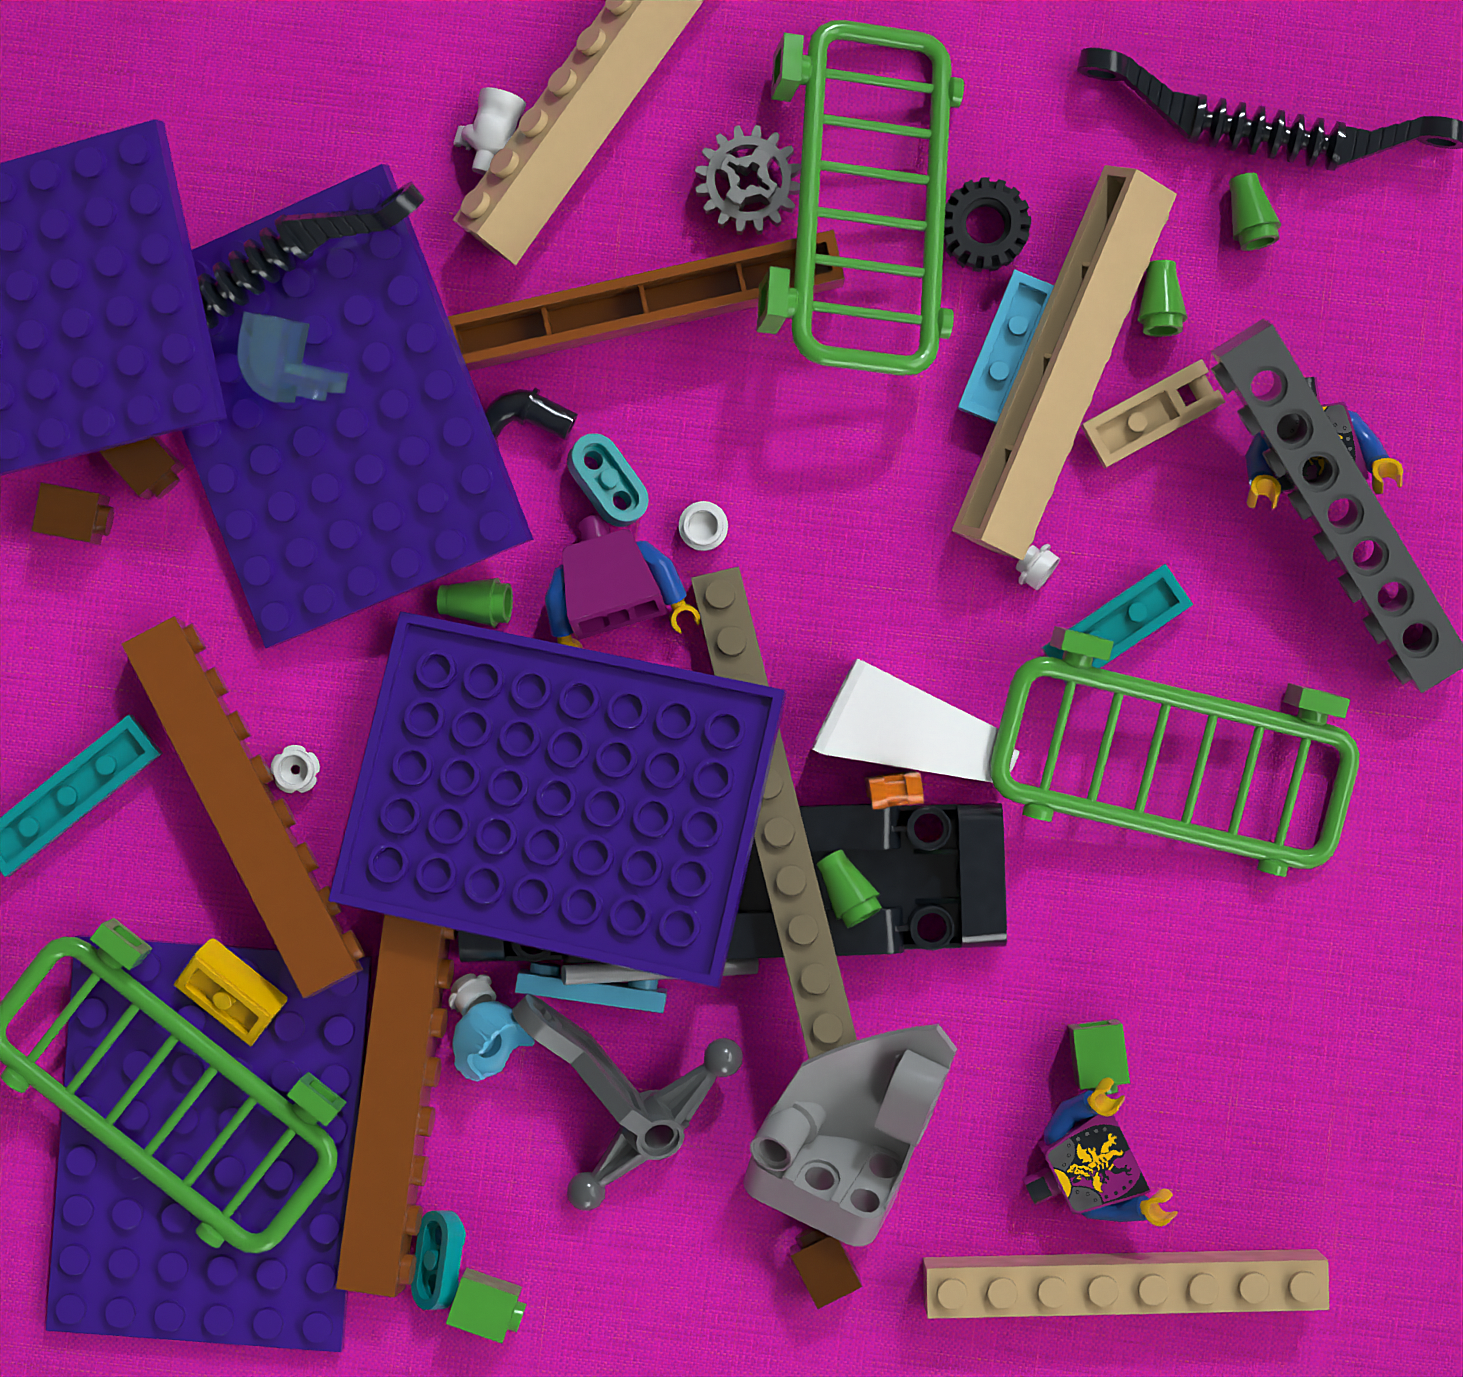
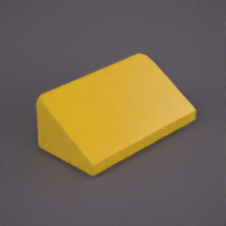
M214 938L209 939L194 954L173 984L250 1047L288 1001L284 993Z

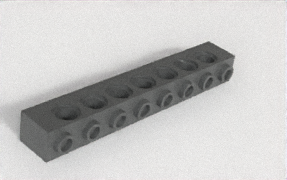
M1261 319L1212 350L1211 353L1218 363L1211 368L1215 378L1226 394L1233 390L1243 404V407L1237 410L1241 421L1252 436L1260 432L1269 447L1268 450L1262 453L1264 459L1277 478L1283 475L1287 477L1294 489L1293 492L1287 495L1291 504L1302 520L1311 517L1319 531L1318 534L1313 536L1314 542L1328 562L1334 558L1337 560L1344 572L1342 576L1337 578L1341 587L1352 603L1361 600L1369 614L1362 621L1377 644L1383 641L1387 643L1394 655L1387 662L1402 685L1410 682L1423 693L1463 669V643L1273 324L1265 319ZM1262 371H1271L1274 377L1271 390L1264 395L1255 396L1251 390L1253 378ZM1287 414H1297L1299 418L1297 431L1290 437L1280 438L1277 434V425L1280 419ZM1322 456L1324 460L1322 473L1314 479H1304L1302 469L1305 462L1311 457ZM1337 499H1348L1349 510L1345 517L1338 521H1329L1328 509L1330 505ZM1372 540L1374 550L1370 558L1364 562H1354L1353 551L1355 547L1362 541ZM1389 582H1397L1398 593L1396 597L1388 603H1379L1378 593L1381 587ZM1421 623L1423 626L1421 637L1412 644H1403L1404 631L1412 624Z

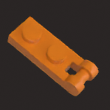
M905 771L864 777L866 796L871 799L873 810L885 809L890 806L924 803L922 782L918 772Z

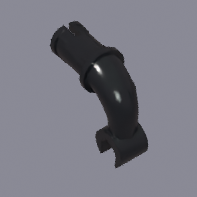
M534 388L533 391L518 389L503 393L492 401L485 410V415L498 448V435L512 421H518L521 425L528 422L566 440L578 414L539 395L540 389Z

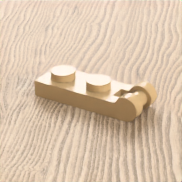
M1202 359L1080 425L1104 469L1225 403L1219 389L1214 391L1205 375L1209 370ZM1188 384L1197 401L1186 407L1177 389Z

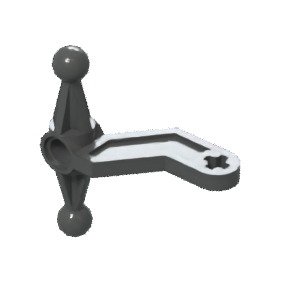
M527 994L512 1009L513 1016L522 1029L537 1042L570 1063L618 1123H620V1128L593 1172L579 1173L568 1184V1200L576 1209L582 1211H590L601 1205L605 1199V1186L648 1159L661 1160L676 1153L683 1144V1131L689 1126V1121L716 1078L731 1076L742 1065L743 1054L738 1044L728 1038L716 1039L705 1049L704 1063L661 1090H648L639 1093L590 1033L541 999Z

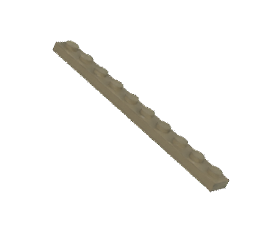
M739 566L692 577L693 591L714 675L769 687ZM779 729L754 838L808 1058L811 1059L837 1047L855 1042L857 1037Z

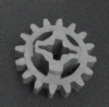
M755 125L751 136H744L740 126L734 127V139L730 141L721 133L716 135L719 149L714 151L704 148L702 156L709 165L696 166L695 170L696 176L707 182L696 187L698 197H710V200L703 207L705 214L708 215L718 210L720 212L718 226L723 228L730 220L736 222L738 235L743 234L746 224H753L758 235L763 234V221L768 219L776 227L780 226L781 218L778 212L782 209L793 213L795 204L788 198V195H797L800 191V184L791 181V178L801 174V164H788L787 162L794 154L793 147L787 146L780 150L777 148L779 134L774 132L765 140L761 138V127ZM755 149L752 155L736 158L731 155L739 150ZM773 160L781 172V188L769 178L768 169ZM751 171L757 172L759 187L750 184L746 190L741 189L738 174L748 176ZM716 173L728 181L730 190L726 194L724 201L716 189ZM761 202L767 206L754 212L742 211L745 205Z

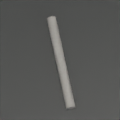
M758 958L726 959L723 976L757 974ZM606 963L563 965L561 970L563 985L674 979Z

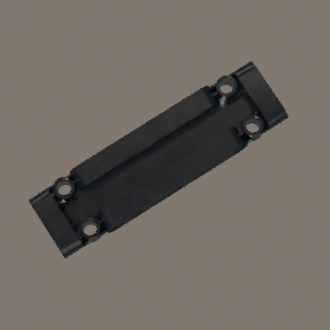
M1002 803L898 805L873 810L872 804L799 806L836 956L903 953L906 949L934 951L942 948L1006 947L1007 913ZM923 814H934L941 823L939 835L931 841L918 839L914 831L916 820ZM755 838L727 959L784 957ZM839 850L844 851L849 861L878 891L880 896L877 897V900L882 907L880 911L850 928L846 927L842 919H836L822 874L816 865L825 857ZM935 913L943 918V932L936 939H924L918 934V922L925 914ZM458 931L461 963L497 961L538 962L542 960H563V963H602L548 950L531 951L525 945Z

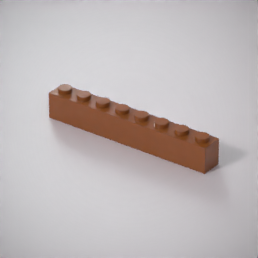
M834 230L817 233L816 254L840 257ZM797 238L448 316L468 371L752 308L758 306L759 284L770 266L790 269L789 287L794 288ZM815 264L814 293L843 287L845 277L842 267Z
M174 616L122 643L138 678L303 998H311L362 971L363 968L358 959L365 956L364 951L353 931L349 930L344 933L335 916L342 912L340 904L328 901L331 892L329 886L321 889L313 873L314 870L319 868L318 862L306 841L298 844L290 829L291 826L297 824L294 815L283 797L277 801L275 800L267 784L274 780L273 775L262 755L258 754L253 757L245 739L251 737L249 728L238 710L230 713L222 697L229 693L228 688L217 668L214 666L208 670L201 657L200 652L206 650V646L194 624L191 623L185 626L183 621Z
M384 914L336 1289L394 1298L405 1289L406 1284L411 1285L416 1270V1255L410 1254L412 1235L417 1236L420 1231L423 1215L422 1206L416 1205L418 1186L425 1185L429 1169V1158L422 1155L425 1136H431L435 1122V1108L429 1107L431 1087L436 1088L438 1086L441 1075L442 1061L441 1058L435 1057L437 1038H443L447 1028L448 1010L441 1007L444 989H450L453 980L454 960L448 959L450 939L456 940L458 930Z

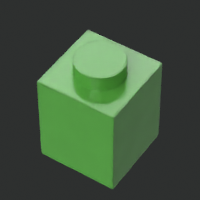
M1110 1019L1068 1025L1075 1084L1080 1090L1088 1089L1094 1091L1099 1082L1107 1077L1111 1078L1114 1083L1105 1092V1095L1118 1093V1085L1130 1083L1123 1024L1119 1020Z
M466 1268L446 1324L503 1343L507 1330L517 1333L527 1304L518 1301L522 1287Z

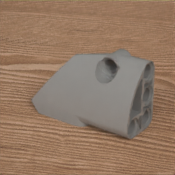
M939 1024L918 1026L878 1034L837 1047L803 1062L776 1105L770 1110L750 1144L751 1158L743 1180L744 1188L748 1194L754 1199L852 1246L870 1244L876 1238L894 1204L914 1148L919 1144L928 1126L957 1051L956 1046Z

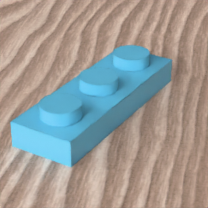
M1014 269L957 409L996 425L1054 285Z
M531 962L530 970L521 969L517 975L515 993L664 1013L667 989L657 988L658 980L563 985L562 976L559 974L560 966L543 962Z

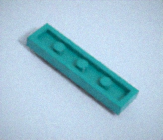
M127 715L0 817V872L4 877H9L163 754L133 715Z

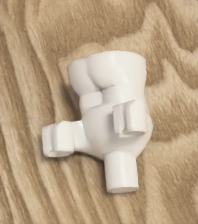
M487 87L480 90L478 111L474 123L458 126L453 142L456 147L465 146L467 150H471L473 147L477 151L472 166L474 172L485 175L490 168L494 155L505 147L516 131L518 120L523 115L526 103L522 98L497 88Z

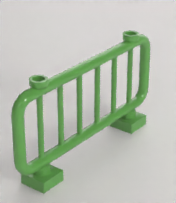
M831 20L819 26L811 35L807 55H803L804 35L784 32L773 54L771 99L790 102L798 86L806 85L794 288L789 287L790 269L769 267L759 284L756 332L777 334L786 318H792L793 342L799 352L811 362L823 366L899 376L916 375L928 369L934 362L939 348V338H950L954 322L953 310L941 308L950 107L959 108L964 93L963 78L951 77V59L945 46L934 36L920 31L848 20ZM835 40H845L924 53L932 63V83L826 68L828 46ZM826 78L931 94L929 129L824 114ZM823 124L929 139L927 175L821 160ZM820 170L927 185L925 221L818 207ZM818 217L923 231V268L816 254ZM815 264L922 278L921 314L915 315L813 301ZM812 311L920 325L918 350L913 355L903 356L820 344L812 334Z
M1054 626L1050 645L1064 650L1062 659L1037 657L1026 661L1016 670L1010 683L991 757L990 776L994 787L1003 797L1013 802L1024 804L1023 815L1051 822L1053 813L1058 812L1259 860L1258 870L1286 877L1288 867L1312 869L1323 865L1333 856L1339 844L1355 784L1360 753L1356 741L1350 734L1335 725L1327 724L1328 715L1346 718L1350 699L1288 683L1284 702L1299 707L1297 716L1112 672L1092 667L1091 665L1093 657L1109 661L1114 641ZM1048 676L1067 682L1040 787H1035L1015 781L1010 774V763L1030 686L1036 678ZM1076 683L1114 692L1087 799L1049 790ZM1124 695L1161 704L1134 810L1097 801ZM1171 706L1208 715L1181 821L1144 812ZM1218 718L1255 726L1228 832L1191 824ZM1265 729L1301 738L1274 843L1237 834ZM1311 740L1334 746L1339 752L1340 760L1319 840L1313 848L1302 850L1285 846L1284 843Z
M112 918L103 922L91 936L90 940L100 947L98 950L90 943L78 937L64 936L50 941L40 950L0 1002V1062L7 1066L0 1074L1 1079L9 1087L20 1093H24L29 1086H32L202 1221L195 1231L210 1246L219 1248L226 1240L233 1247L247 1253H261L274 1248L283 1240L331 1179L337 1167L338 1153L334 1140L317 1123L319 1121L324 1126H327L347 1102L310 1072H307L287 1094L295 1102L294 1105L291 1104L121 968L124 966L130 970L140 965L153 948L117 919ZM66 956L78 959L93 973L28 1056L24 1055L8 1041L6 1036L8 1024L59 959ZM103 979L132 1002V1004L69 1085L65 1087L35 1062L98 981ZM141 1009L170 1032L171 1035L107 1117L104 1118L74 1093ZM180 1040L209 1063L210 1066L146 1148L143 1149L113 1124ZM219 1071L248 1094L249 1097L185 1179L182 1180L152 1155ZM258 1102L287 1125L288 1128L225 1209L221 1211L191 1186ZM297 1133L315 1148L318 1161L267 1228L257 1234L250 1233L230 1217Z

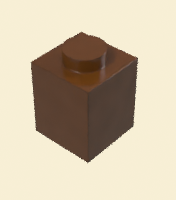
M158 436L99 451L135 493L148 500L153 495L159 499L169 493L180 481L177 474L185 468Z
M41 482L32 531L101 545L102 536L110 534L114 519V508L108 506L110 500L108 496Z
M813 1227L804 1230L795 1237L797 1244L790 1247L791 1258L817 1309L862 1287L861 1277L842 1241Z

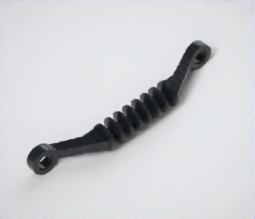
M1083 48L1079 57L1077 67L1079 73L1099 80L1124 81L1132 90H1135L1137 95L1146 100L1145 102L1156 110L1159 115L1167 119L1170 125L1178 129L1177 131L1188 139L1190 143H1196L1203 130H1206L1209 135L1210 147H1216L1222 135L1226 134L1228 135L1230 151H1235L1242 138H1246L1248 154L1255 155L1261 142H1266L1267 158L1274 159L1280 147L1286 146L1287 162L1293 163L1300 150H1305L1306 166L1313 167L1321 153L1325 155V169L1335 171L1336 168L1348 163L1356 162L1414 140L1439 148H1463V121L1453 118L1422 116L1373 131L1346 126V123L1337 121L1328 135L1325 134L1324 118L1317 117L1312 128L1308 131L1305 130L1304 114H1297L1291 127L1286 126L1284 110H1278L1272 122L1268 123L1266 122L1264 106H1259L1252 119H1248L1246 103L1239 102L1234 113L1228 115L1226 99L1220 98L1214 110L1208 111L1207 95L1199 93L1198 96L1173 92L1154 75H1151L1142 66H1139L1131 57L1117 51L1103 48Z
M409 182L393 192L375 209L346 210L345 212L332 211L331 213L320 212L302 215L283 214L275 219V226L279 235L270 228H263L259 232L263 246L253 239H248L244 242V250L247 257L237 250L228 254V260L232 269L223 262H217L213 265V273L216 279L207 273L198 276L208 328L213 329L219 325L216 311L224 317L234 314L232 301L240 306L249 303L250 297L247 289L257 295L264 292L265 285L262 277L273 284L280 280V272L277 265L287 272L293 271L296 268V262L291 252L305 261L313 256V251L330 238H342L343 236L385 231L410 215L422 204L425 198L416 186Z

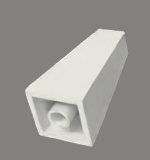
M857 658L853 661L811 749L825 755L993 783L990 776V765L999 729ZM1014 749L1011 759L1010 772L1020 753L1016 749Z

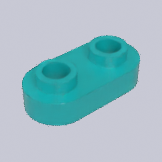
M587 434L581 437L568 453L567 466L570 474L607 523L618 527L632 525L645 513L648 507L649 497L644 484L609 438L601 434ZM584 457L595 459L598 469L588 468L584 463ZM613 497L622 498L626 503V509L621 510L615 507Z
M451 1210L429 1211L422 1218L420 1231L417 1236L415 1250L416 1270L411 1284V1291L415 1303L423 1310L448 1308L452 1304L459 1287L458 1276L466 1232L459 1216Z

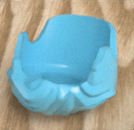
M499 1001L481 1002L472 1006L455 1026L453 1036L454 1065L456 1070L460 1071L466 1079L478 1082L501 1072L513 1049H516L518 1046H533L535 1040L518 1024L513 1016L511 1007Z

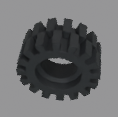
M990 177L980 178L978 182L970 180L964 183L963 187L959 190L956 189L945 205L944 243L947 247L945 251L950 257L953 255L958 260L957 264L965 267V265L973 268L972 271L981 272L982 269H989V272L998 270L1003 265L1007 266L1020 254L1030 234L1031 216H1028L1027 210L1029 206L1026 200L1022 201L1019 197L1020 192L1015 187L1012 189L1005 186L1006 181L1000 179L997 182L989 181ZM990 207L999 212L1004 221V232L998 240L984 244L970 237L966 229V219L974 209Z

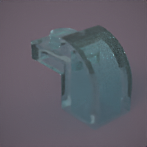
M244 312L238 342V362L249 386L262 397L274 402L295 403L296 395L326 401L327 393H345L348 373L302 363L309 330L308 323L267 314Z

